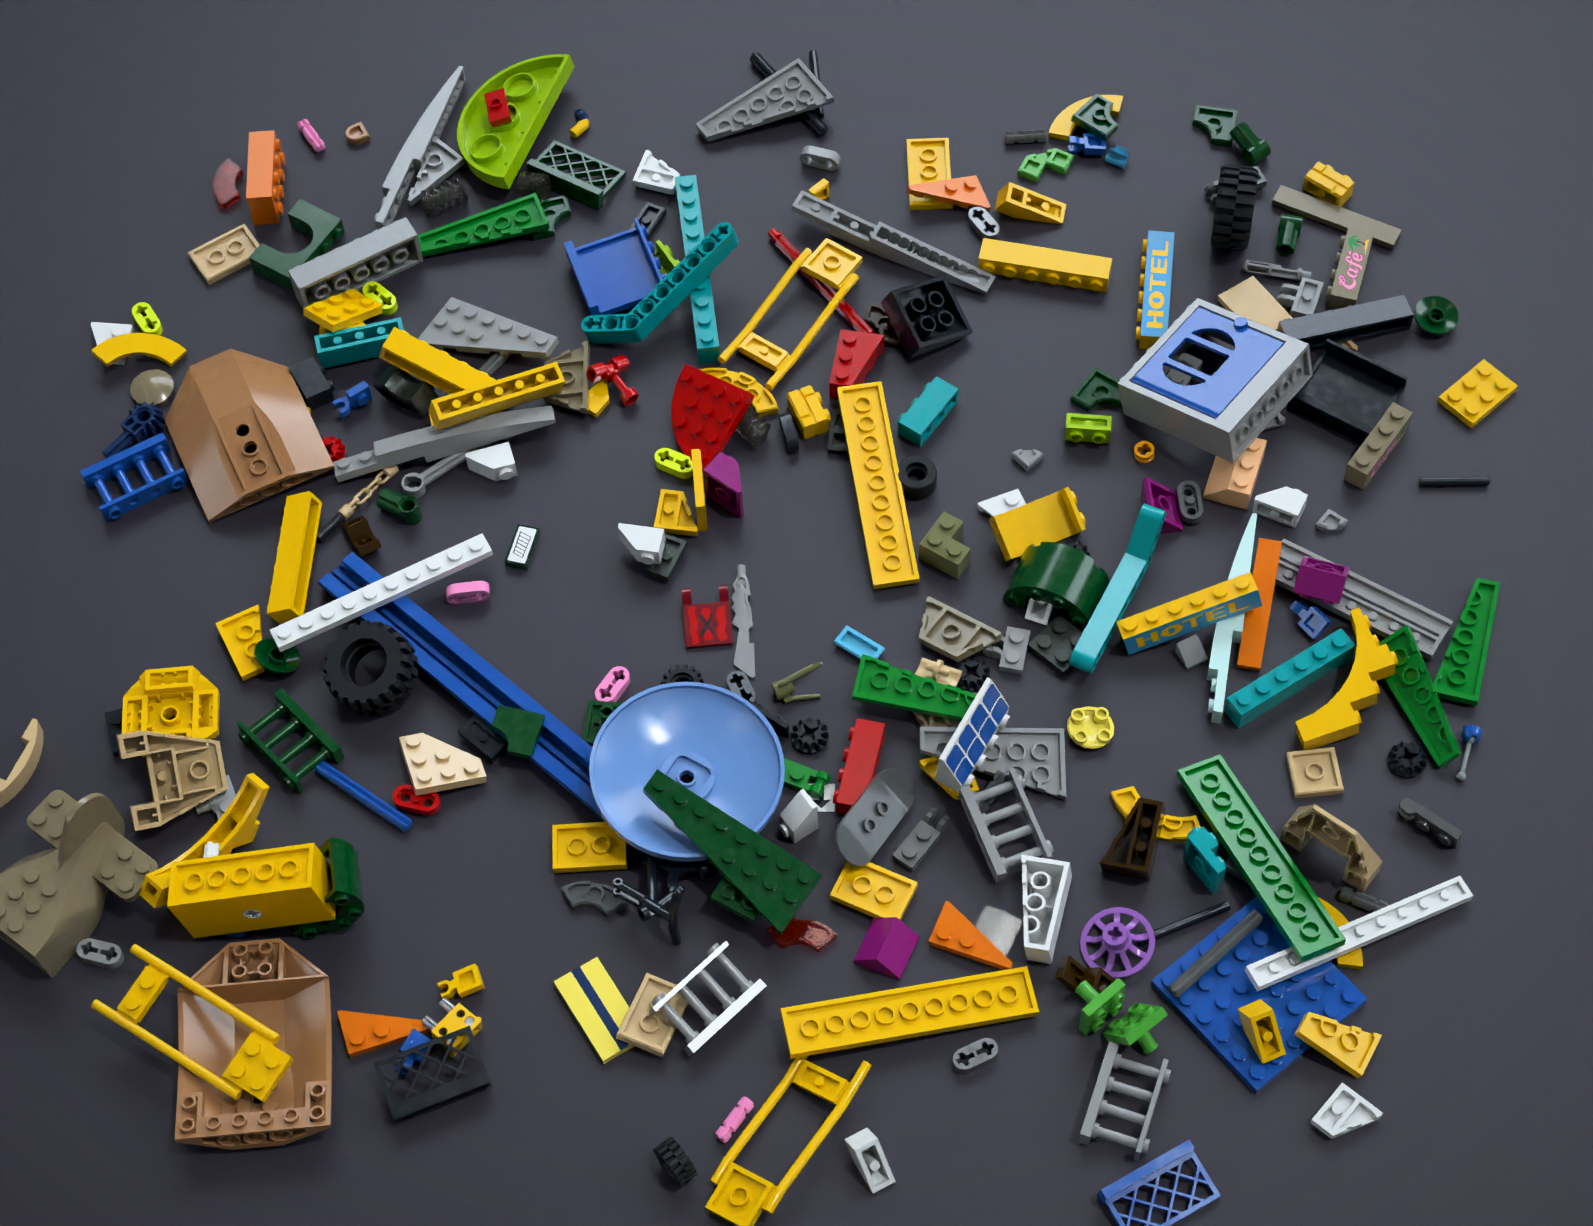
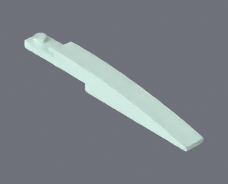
M1252 513L1228 580L1250 572L1257 520L1256 513ZM1245 612L1219 621L1216 624L1207 680L1212 681L1210 692L1215 693L1214 699H1209L1208 713H1212V723L1221 724L1231 643L1240 644Z

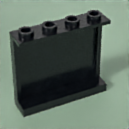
M1327 339L1324 351L1312 367L1313 376L1288 402L1287 408L1362 444L1393 402L1397 403L1405 391L1408 377L1383 366L1380 362L1363 356L1359 352H1354L1338 342Z

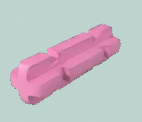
M307 119L299 121L297 123L299 130L304 133V137L313 146L312 148L315 152L319 153L324 150V142L319 138V135L310 125Z
M742 1097L737 1103L738 1107H734L724 1120V1125L720 1126L715 1132L718 1140L727 1143L732 1136V1132L734 1133L746 1118V1113L749 1114L754 1105L749 1098Z

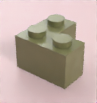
M943 511L919 543L920 560L957 580L969 566L971 548L959 543L963 537V521Z

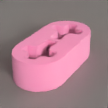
M485 581L455 583L446 587V600L451 604L480 602L490 597V587Z
M616 666L609 671L595 690L596 701L617 702L630 684V675L625 667ZM623 675L624 680L619 679L617 682L615 681V677ZM610 691V698L606 696L602 699V694L606 695Z

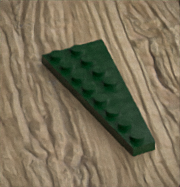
M656 770L644 786V794L661 811H664L674 822V825L679 830H682L691 840V843L705 854L706 859L725 879L743 894L745 900L748 903L750 902L760 912V915L776 929L778 934L782 935L822 878V874L664 773Z

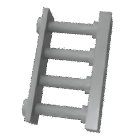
M1014 768L1009 770V781L977 793L976 791L972 792L970 786L967 785L961 787L958 794L995 883L1005 880L1006 871L1009 870V867L1022 863L1021 855L1042 856V858L1051 859L1052 854H1054L1052 844L1049 840H1045L1023 790L1025 788L1023 778L1020 774H1016ZM1013 790L1018 803L989 814H981L978 807L981 801ZM1023 812L1028 825L998 836L990 835L987 828L990 823ZM1029 834L1033 835L1037 847L1007 858L1000 857L997 851L999 845Z
M727 941L721 946L718 943L714 944L706 952L709 956L666 996L661 993L651 1002L654 1007L649 1011L650 1014L653 1015L657 1010L661 1009L687 1038L685 1041L688 1045L683 1050L689 1057L767 986L761 979L755 983L751 980L748 981L724 955L722 951L729 945ZM713 959L741 987L740 991L743 994L737 1000L734 997L730 998L704 969ZM696 975L723 1004L722 1008L725 1011L721 1015L717 1016L715 1013L712 1015L686 986ZM677 992L705 1021L703 1024L706 1028L700 1034L697 1030L694 1032L667 1002Z
M1109 1041L1080 1132L1079 1143L1089 1146L1091 1138L1096 1139L1097 1137L1136 1149L1134 1161L1139 1162L1141 1153L1146 1155L1150 1139H1146L1162 1084L1167 1085L1170 1078L1171 1070L1167 1069L1169 1060L1163 1059L1161 1069L1122 1058L1121 1054H1118L1119 1044ZM1119 1067L1157 1079L1154 1092L1115 1081V1078L1111 1077L1113 1068L1118 1070ZM1112 1090L1150 1102L1147 1115L1108 1104L1107 1100H1104L1105 1092H1111ZM1105 1113L1143 1125L1140 1138H1134L1100 1127V1124L1096 1123L1098 1115L1103 1116Z

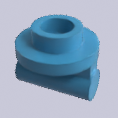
M1115 145V148L1110 147L1104 161L1124 169L1130 155L1126 154L1127 149Z

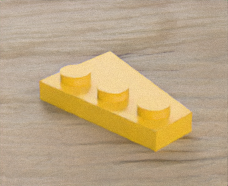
M1308 1012L1303 1016L1294 1034L1356 1078L1363 1075L1382 1036L1378 1033L1371 1034L1361 1031V1028L1356 1026L1349 1027L1339 1024L1337 1020L1312 1012Z

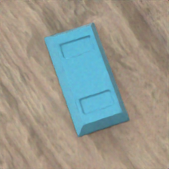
M848 625L833 641L834 644L861 659L862 654L878 659L885 650L884 647Z

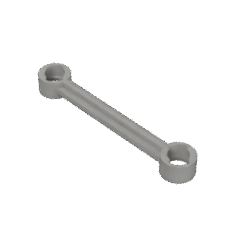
M515 436L505 438L504 440L511 439ZM492 443L447 456L420 474L409 473L405 475L401 481L405 496L410 495L416 499L420 498L426 491V485L466 460L465 453L483 449ZM412 482L421 483V485L418 488L417 486L414 488H410L407 486Z

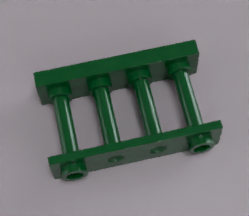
M280 688L274 693L277 701L275 708L249 728L241 720L237 722L240 731L238 736L246 745L250 743L284 777L282 780L290 790L294 788L301 794L304 790L300 779L317 765L330 758L336 764H339L345 758L341 747ZM287 714L290 717V722L264 743L255 736L278 716ZM302 729L305 732V737L279 758L270 751V749L294 730ZM316 743L320 747V752L294 773L285 766V764L310 744L314 745Z

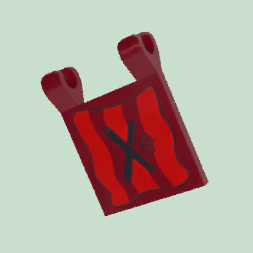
M727 585L719 586L720 602L692 604L691 589H682L686 649L733 645Z

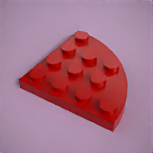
M685 363L676 382L671 405L672 427L675 438L683 453L689 456L692 461L691 450H701L702 469L704 470L723 451L755 396L748 391Z

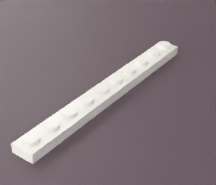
M479 534L272 628L270 633L279 651L282 652L493 555L492 549L484 535Z
M1461 876L1455 877L1339 926V930L1346 938L1345 945L1303 962L1299 961L1290 947L1247 965L1244 971L1255 989L1260 991L1471 901L1473 894Z

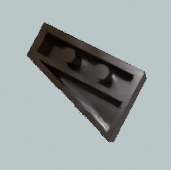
M1138 798L1117 837L1112 841V845L1105 857L1103 856L1100 861L1102 871L1147 880L1151 879L1165 814L1164 802Z

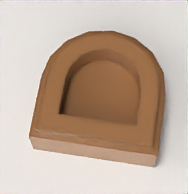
M362 122L351 125L345 132L347 141L352 145H360L370 141V136Z

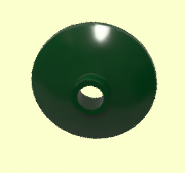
M1433 295L1421 299L1414 310V317L1420 328L1434 335H1443L1451 332L1459 320L1456 306L1450 300L1441 296Z
M265 638L259 641L254 649V656L257 662L263 668L274 673L285 674L293 672L298 668L301 661L300 654L294 646L280 652L273 638Z

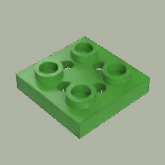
M1119 978L1100 994L1087 980L1083 981L1076 988L1075 992L1088 1003L1081 1011L1079 1030L1085 1036L1092 1031L1094 1033L1099 1031L1105 1024L1104 1020L1110 1015L1112 1017L1116 1016L1122 1010L1126 984Z
M1136 1003L1128 1008V1013L1125 1016L1113 1020L1108 1025L1109 1028L1103 1032L1108 1042L1130 1046L1137 1041L1143 1053L1148 1054L1158 1047L1149 1030L1168 1016V1014L1161 1006Z

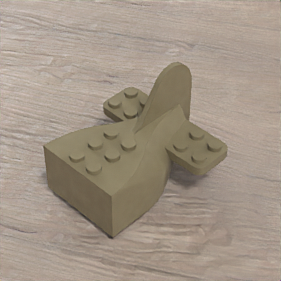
M62 790L52 791L29 815L27 825L53 848L24 857L0 872V938L51 978L76 953L78 943L83 939L89 938L95 930L102 915L108 890L125 902H133L140 896L141 885L145 875L160 869L153 858L124 837V820L111 800L102 793H91L77 802Z

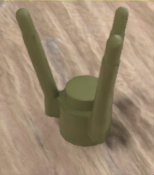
M818 662L814 665L810 664L784 679L771 683L777 700L784 699L786 704L791 701L820 698V694L791 696V693L795 692L792 681L821 667L823 662Z

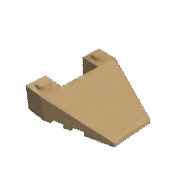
M143 730L116 735L120 759L145 755L153 801L129 806L134 831L159 827L228 789L220 741Z
M1316 804L1298 807L1282 828L1280 839L1299 852L1303 850L1313 837L1346 858L1348 861L1342 880L1362 893L1379 873L1382 860L1359 832Z

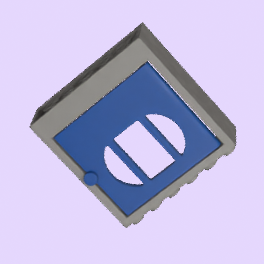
M1197 298L1173 322L1171 327L1161 334L1157 342L1148 348L1143 357L1134 363L1129 372L1119 380L1118 388L1123 414L1231 463H1235L1313 376L1309 344ZM1204 333L1235 346V350H1229L1200 336ZM1193 344L1228 358L1212 376L1177 362L1182 352L1186 353ZM1173 368L1204 383L1180 385L1169 380L1165 374Z

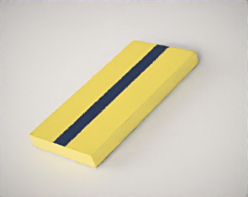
M598 957L554 981V985L603 1064L635 1047L616 1039L629 1006Z

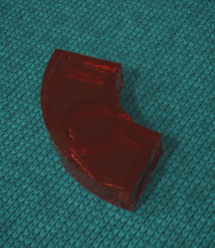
M229 158L219 167L213 181L216 199L223 209H226L240 198L236 184L243 175L242 169Z
M793 918L782 935L778 934L773 926L767 928L768 933L782 949L802 944L820 952L837 939V934L831 928L812 919L809 921Z

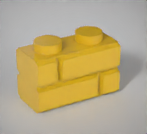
M1318 161L1312 170L1305 175L1302 189L1323 201L1342 207L1345 201L1352 196L1355 182L1349 176L1341 175L1334 171L1330 165H1324Z
M810 385L787 394V406L804 439L828 432L829 422L831 421L828 409H823L821 406L823 402L820 393L814 392Z

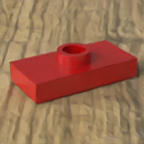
M501 88L484 94L491 126L496 127L511 122L512 119L505 89Z

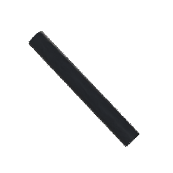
M1489 476L1419 477V486H1485L1490 484Z

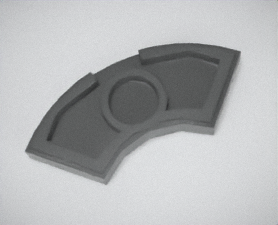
M579 881L561 887L562 893L573 910L582 907H593L602 911L606 917H609L628 906V902L613 896L615 888L607 884L602 885L592 883L591 881Z

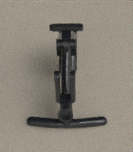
M643 853L642 863L647 867V895L624 883L621 878H615L613 880V886L615 887L613 896L621 898L637 907L638 915L643 922L651 919L653 916L661 917L668 921V930L672 943L679 945L681 943V935L678 928V911L682 895L685 892L684 886L677 884L679 877L688 872H698L701 878L706 880L719 871L708 860L691 861L677 865L671 862L672 860L661 859ZM657 871L661 873L666 872L669 874L667 877L668 893L657 901Z

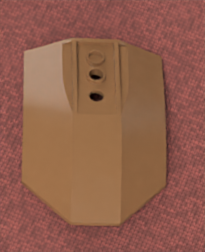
M231 348L189 366L165 418V422L209 523L335 468L287 366ZM247 426L249 433L246 436L237 435L239 427ZM249 445L257 446L256 451L253 453H246L245 449Z
M280 938L227 944L198 970L191 979L278 1033L280 1039L274 1046L291 1056L294 1061L267 1101L260 1104H254L253 1100L256 1097L245 1090L242 1091L241 1097L235 1100L178 1064L175 1142L238 1150L286 1145L331 1128L332 1017L329 976ZM182 985L177 989L178 1051L222 1078V1074L250 1033H253V1030Z

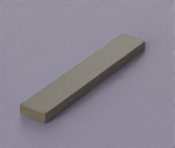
M1280 185L1272 200V205L1346 233L1348 227L1373 232V243L1392 250L1401 235V229L1283 185Z

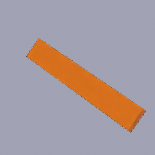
M1259 538L1252 576L1258 588L1263 606L1246 611L1237 668L1253 671L1261 670L1282 541Z

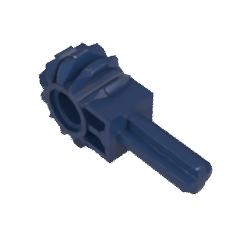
M144 401L142 406L135 404V410H129V416L120 424L123 433L102 452L104 457H111L123 451L132 442L139 444L147 440L150 435L156 436L157 431H163V425L166 423L162 409L153 402L148 405Z

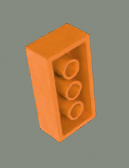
M275 130L249 132L246 200L254 225L280 224V215H283V204L280 201L281 198H284V189L281 182L285 181L284 170L282 169V165H285L284 152L281 153V140L277 139Z

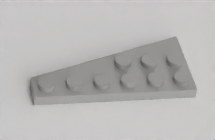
M797 58L697 122L696 128L710 142L822 107L835 101L834 97L814 74Z
M453 297L448 300L418 338L419 340L426 341L430 346L438 350L454 348L457 352L489 354L490 351L500 352V355L520 353L523 357L548 358L559 344L558 337Z
M920 727V753L940 758L957 727ZM999 728L996 733L999 737L992 749L987 748L984 753L987 756L984 764L980 769L976 767L974 771L994 776L998 770H1001L1008 775L1009 770L1014 768L1016 774L1022 776L1025 787L1066 800L1064 728Z

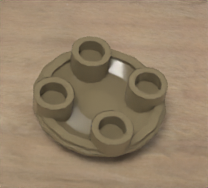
M158 369L147 370L134 378L130 386V393L134 402L138 405L143 404L145 401L148 405L153 402L157 406H164L168 403V398L174 390V381L171 375L165 371Z

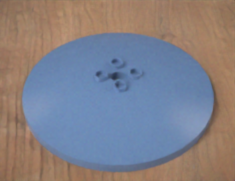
M699 682L662 684L644 690L626 700L610 714L600 728L592 746L589 763L592 796L597 809L608 826L626 843L646 854L661 859L684 862L707 860V857L698 847L691 843V840L682 830H679L674 825V822L664 811H661L644 794L643 788L656 770L664 773L758 834L770 821L778 807L782 796L785 775L781 744L765 716L739 695L718 686ZM683 775H690L693 777V781L683 783L680 778Z

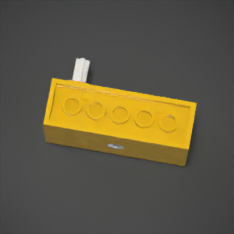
M207 842L204 849V858L171 863L167 907L193 938L335 920L336 904L325 902L324 899L333 889L331 865L315 843L219 856L220 845Z

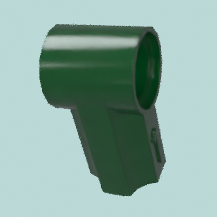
M1246 122L1239 123L1230 131L1229 134L1242 149V156L1247 164L1253 166L1270 155L1271 150L1268 143L1264 139H1258Z
M1281 214L1278 228L1279 236L1275 250L1280 255L1288 256L1294 254L1297 237L1300 236L1303 217Z
M388 488L382 489L378 494L376 504L379 508L401 517L403 522L408 525H415L421 521L422 512L414 496H403Z

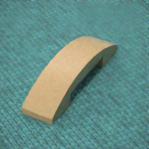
M33 718L21 737L26 748L7 780L0 778V808L22 790L37 767L42 753L44 738L43 730L37 719Z

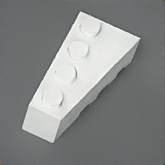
M1021 855L1024 949L1026 959L1051 964L1072 879L1070 862Z

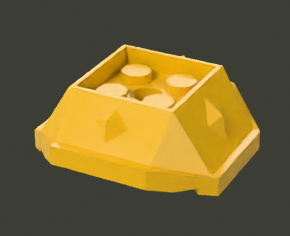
M194 666L145 670L139 677V680L123 697L122 733L143 730L212 740L219 735L220 692Z

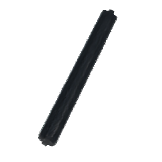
M759 52L751 54L750 62L765 78L776 73V70ZM813 110L799 113L819 136L826 134L828 126Z

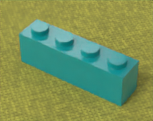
M401 317L314 336L318 357L323 368L379 357L382 346L393 328L396 327L404 330Z

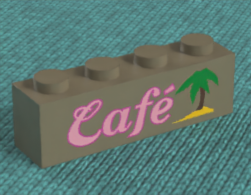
M1348 227L1346 236H1341L1339 248H1342V252H1337L1334 263L1338 265V268H1333L1330 281L1334 283L1333 286L1328 285L1325 297L1329 299L1328 308L1339 309L1349 305H1356L1372 245L1373 232Z
M1393 402L1348 462L1344 480L1364 490L1409 429L1413 412Z

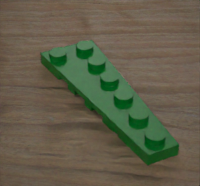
M533 193L419 234L418 240L422 257L533 232H541L542 230L550 229L537 194Z
M1476 578L1433 683L1439 698L1477 706L1500 582Z
M1405 625L1379 643L1380 646L1387 644L1389 650L1395 652L1398 660L1395 675L1384 679L1435 762L1442 768L1462 754L1412 630L1408 625Z
M862 654L852 700L962 721L977 694L963 691L949 684L943 685L935 682L932 678L915 675L910 670L904 668L901 670L890 666V663Z

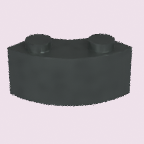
M396 366L387 367L372 385L392 404L418 416H425L429 410L431 400L439 398L431 384L412 377L406 371Z

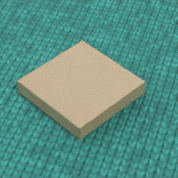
M1334 747L1286 752V761L1295 799L1343 794L1344 788Z

